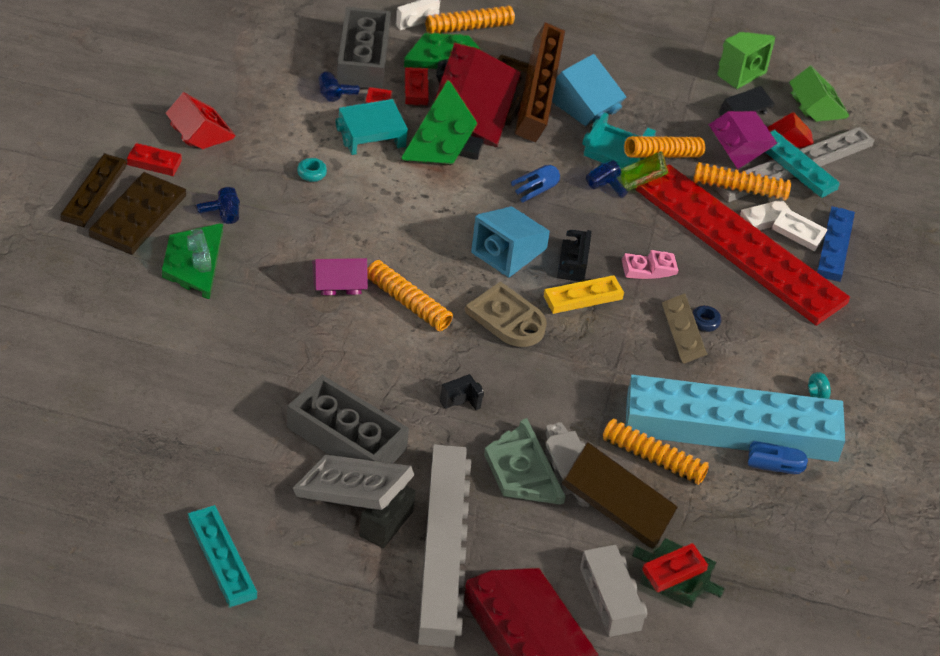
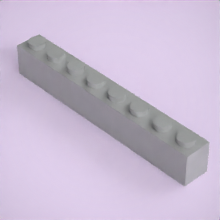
M433 445L418 645L454 648L455 636H461L462 618H457V612H462L464 594H458V588H464L465 570H460V564L465 565L466 547H461V541L466 542L468 527L467 524H462V520L468 518L469 502H464V497H469L470 480H465V475L470 476L471 459H466L467 447Z

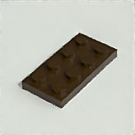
M143 172L89 229V237L133 255L186 197V189Z

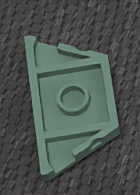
M527 418L521 420L519 427L512 432L508 430L501 435L499 440L493 441L485 447L484 456L503 496L560 505L564 504L565 495Z

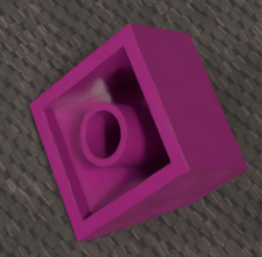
M756 111L727 112L708 124L737 169L778 144Z
M367 258L312 260L314 290H320V295H336V290H346V295L361 294V289H368Z

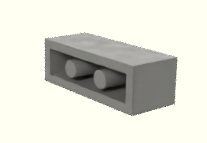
M616 545L583 551L580 570L608 637L641 631L644 618L647 617V608L644 601H640L634 578H630L624 555H620Z

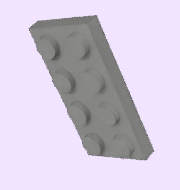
M325 455L293 487L296 497L383 510L414 477L412 467L407 465Z

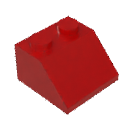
M185 92L179 96L166 112V115L171 120L170 125L182 134L181 139L190 147L195 145L205 149L232 140L236 136L213 107Z

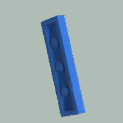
M831 207L826 228L827 232L824 237L817 273L825 279L841 281L855 215L854 211Z

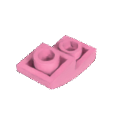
M651 250L648 257L625 253L621 259L626 278L654 279L669 277L678 273L673 253Z

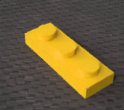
M615 275L544 290V298L553 314L623 300L624 291Z

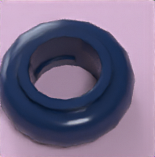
M698 306L692 311L700 331H714L719 328L722 322L719 311L711 306ZM701 317H706V318H709L710 320H705V319H702Z

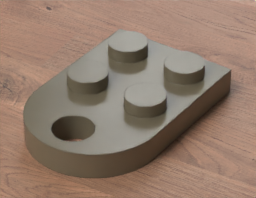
M501 281L465 307L467 315L502 341L512 346H532L540 342L545 335L547 322L544 314ZM529 329L535 331L536 333L530 334L526 333L524 330Z

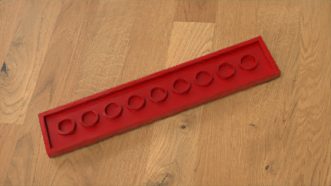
M670 164L637 183L636 191L814 325L817 326L848 304L849 295Z

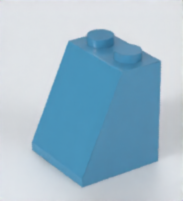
M592 54L563 70L558 75L552 102L578 122L587 126L596 119H600L603 113L613 115L622 108L621 103L626 99V95L595 54Z
M512 206L481 213L475 217L471 253L509 278L547 249L550 231Z

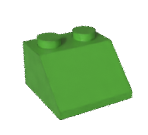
M739 32L732 37H728L723 44L717 76L738 89L767 73L775 37Z
M811 65L789 81L793 88L791 94L797 102L801 103L799 108L806 117L810 115L818 122L846 119L850 116L833 86Z

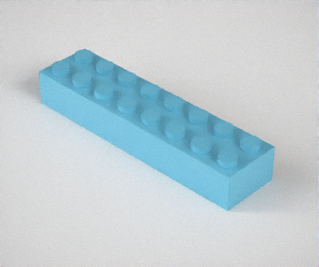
M631 374L627 393L625 427L631 426L633 431L638 429L640 434L646 433L648 438L652 436L659 440L749 451L751 442L757 441L799 449L810 459L839 461L845 444L843 401Z

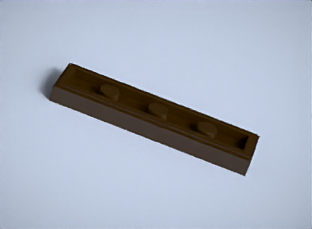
M104 153L60 214L61 221L84 228L126 168V159Z

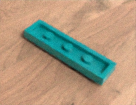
M773 130L770 132L778 144L765 151L766 154L819 197L823 198L838 190L840 184L838 180L777 131Z
M213 505L188 513L189 524L229 608L257 599V590L216 506Z

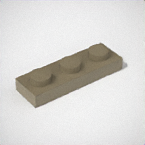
M684 293L661 302L683 364L708 355L686 294Z

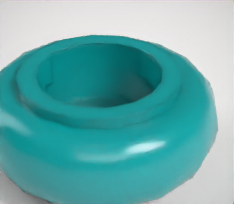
M307 158L298 164L297 172L303 180L317 182L326 176L327 167L320 159Z
M822 372L813 373L808 381L810 396L829 399L831 387L828 378Z

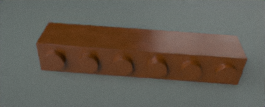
M546 22L533 42L515 130L516 135L535 143L548 124L565 30Z

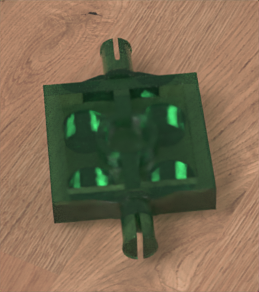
M665 538L660 547L652 553L636 546L632 557L648 563L684 546ZM703 556L708 564L707 571L658 593L692 609L698 597L705 591L721 599L725 587L710 581L717 562ZM643 573L640 584L656 591Z

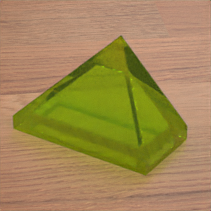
M662 151L619 170L624 191L627 192L668 174Z

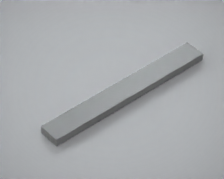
M858 127L800 149V151L819 166H823L872 147L874 139L862 128ZM775 160L745 170L746 174L753 172L755 176L757 174H761V177L768 175V178L775 177L776 180L783 178V181L795 177ZM714 185V189L727 202L749 195L745 190L738 192V189L733 191L730 187L724 189V186L718 188Z

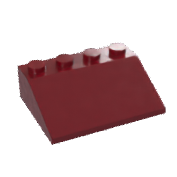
M454 43L435 100L447 80L450 81L477 122L471 136L484 139V145L498 147L521 72L478 48Z
M540 568L491 570L466 580L464 603L498 656H599Z

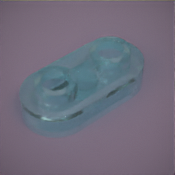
M191 230L190 236H187L186 239L188 250L193 251L194 269L198 268L200 273L210 272L211 258L203 230Z

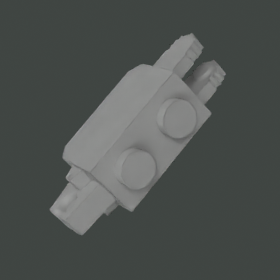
M562 422L547 425L545 431L547 437L545 456L563 493L566 495L573 494L581 507L590 506V504L561 484L585 443L579 440L575 431L568 432Z

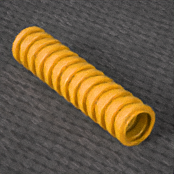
M509 5L506 8L501 6L499 9L494 7L493 9L487 8L486 10L483 8L480 11L475 9L473 12L467 10L466 13L465 11H460V13L454 12L453 14L448 12L446 15L441 13L440 16L434 14L433 17L432 15H427L425 25L428 33L435 32L439 34L441 31L442 33H447V31L453 32L454 30L459 32L460 29L466 31L467 28L473 30L474 27L475 29H480V27L484 29L487 26L489 28L493 26L499 27L500 24L502 26H506V24L513 25L514 11Z
M630 136L624 143V151L630 158H700L705 152V142L700 137Z
M701 162L696 164L693 179L694 183L700 181L702 185H705V183H709V186L715 184L718 188L720 186H724V189L730 187L733 191L735 189H738V192L745 190L748 194L749 192H753V195L760 193V196L768 195V198L775 196V199L780 197L783 201L788 199L791 182L788 179L786 181H783V178L776 180L775 177L768 178V175L761 177V174L755 176L753 172L746 174V171H742L740 173L737 169L735 171H731V168L725 170L722 166L720 168H716V165L710 167L709 164L702 165Z
M376 260L367 268V279L383 289L384 292L389 293L391 297H394L395 300L406 306L407 309L412 310L419 318L429 323L430 326L435 327L439 332L445 330L450 325L453 318L451 311L441 306L440 303L435 302L433 298H429V295L423 293L415 285H412L410 281H406L404 277L389 268L388 265L383 264L381 260Z
M616 419L610 420L603 432L604 441L610 440L612 445L617 443L619 448L625 447L627 452L633 451V454L636 456L640 454L642 459L648 458L651 463L655 461L657 466L663 465L665 470L670 468L672 473L676 474L678 472L680 477L686 476L689 481L693 479L697 485L702 483L708 472V462L701 463V459H693V455L689 454L687 456L684 451L678 452V448H670V445L667 443L663 445L661 440L655 441V437L651 436L648 438L646 433L640 434L638 429L633 431L631 426L625 427L623 422L618 424Z

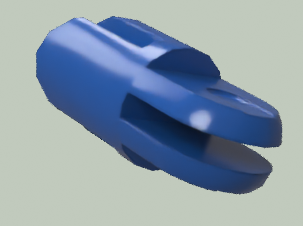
M544 165L513 180L511 184L515 186L528 179L529 183L515 190L516 194L519 195L531 188L533 189V192L520 198L522 203L557 185L560 180V173L555 166Z
M753 441L749 445L748 466L750 468L800 474L807 467V455L799 449Z

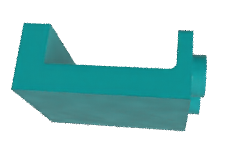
M393 99L339 108V117L335 119L336 129L342 133L343 144L349 148L351 155L357 154L358 144L393 139L397 148L406 147L408 128Z
M603 113L600 119L594 121L591 132H587L584 136L582 143L585 146L584 156L636 175L646 158L628 157L624 151V143L628 137L639 135L609 125L607 123L609 114ZM647 127L642 136L654 137L656 130Z

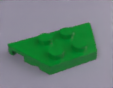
M424 33L404 58V68L437 69L439 61L449 59L454 43L480 48L469 35Z
M447 80L401 157L402 161H417L430 164L441 163L443 165H453L474 131L477 122L450 81Z
M219 223L171 234L162 267V278L176 282L187 290L194 288L201 291L202 297L210 299L223 235V224Z

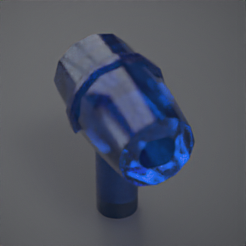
M323 72L318 78L320 92L327 101L335 102L341 98L342 94H359L360 88L358 85L339 84L331 72Z
M614 160L601 163L586 175L589 187L594 190L609 184L620 198H623L628 193L617 179L621 175V168Z
M224 187L218 191V200L197 204V210L199 214L219 210L221 220L226 224H233L239 220L240 199L234 188Z

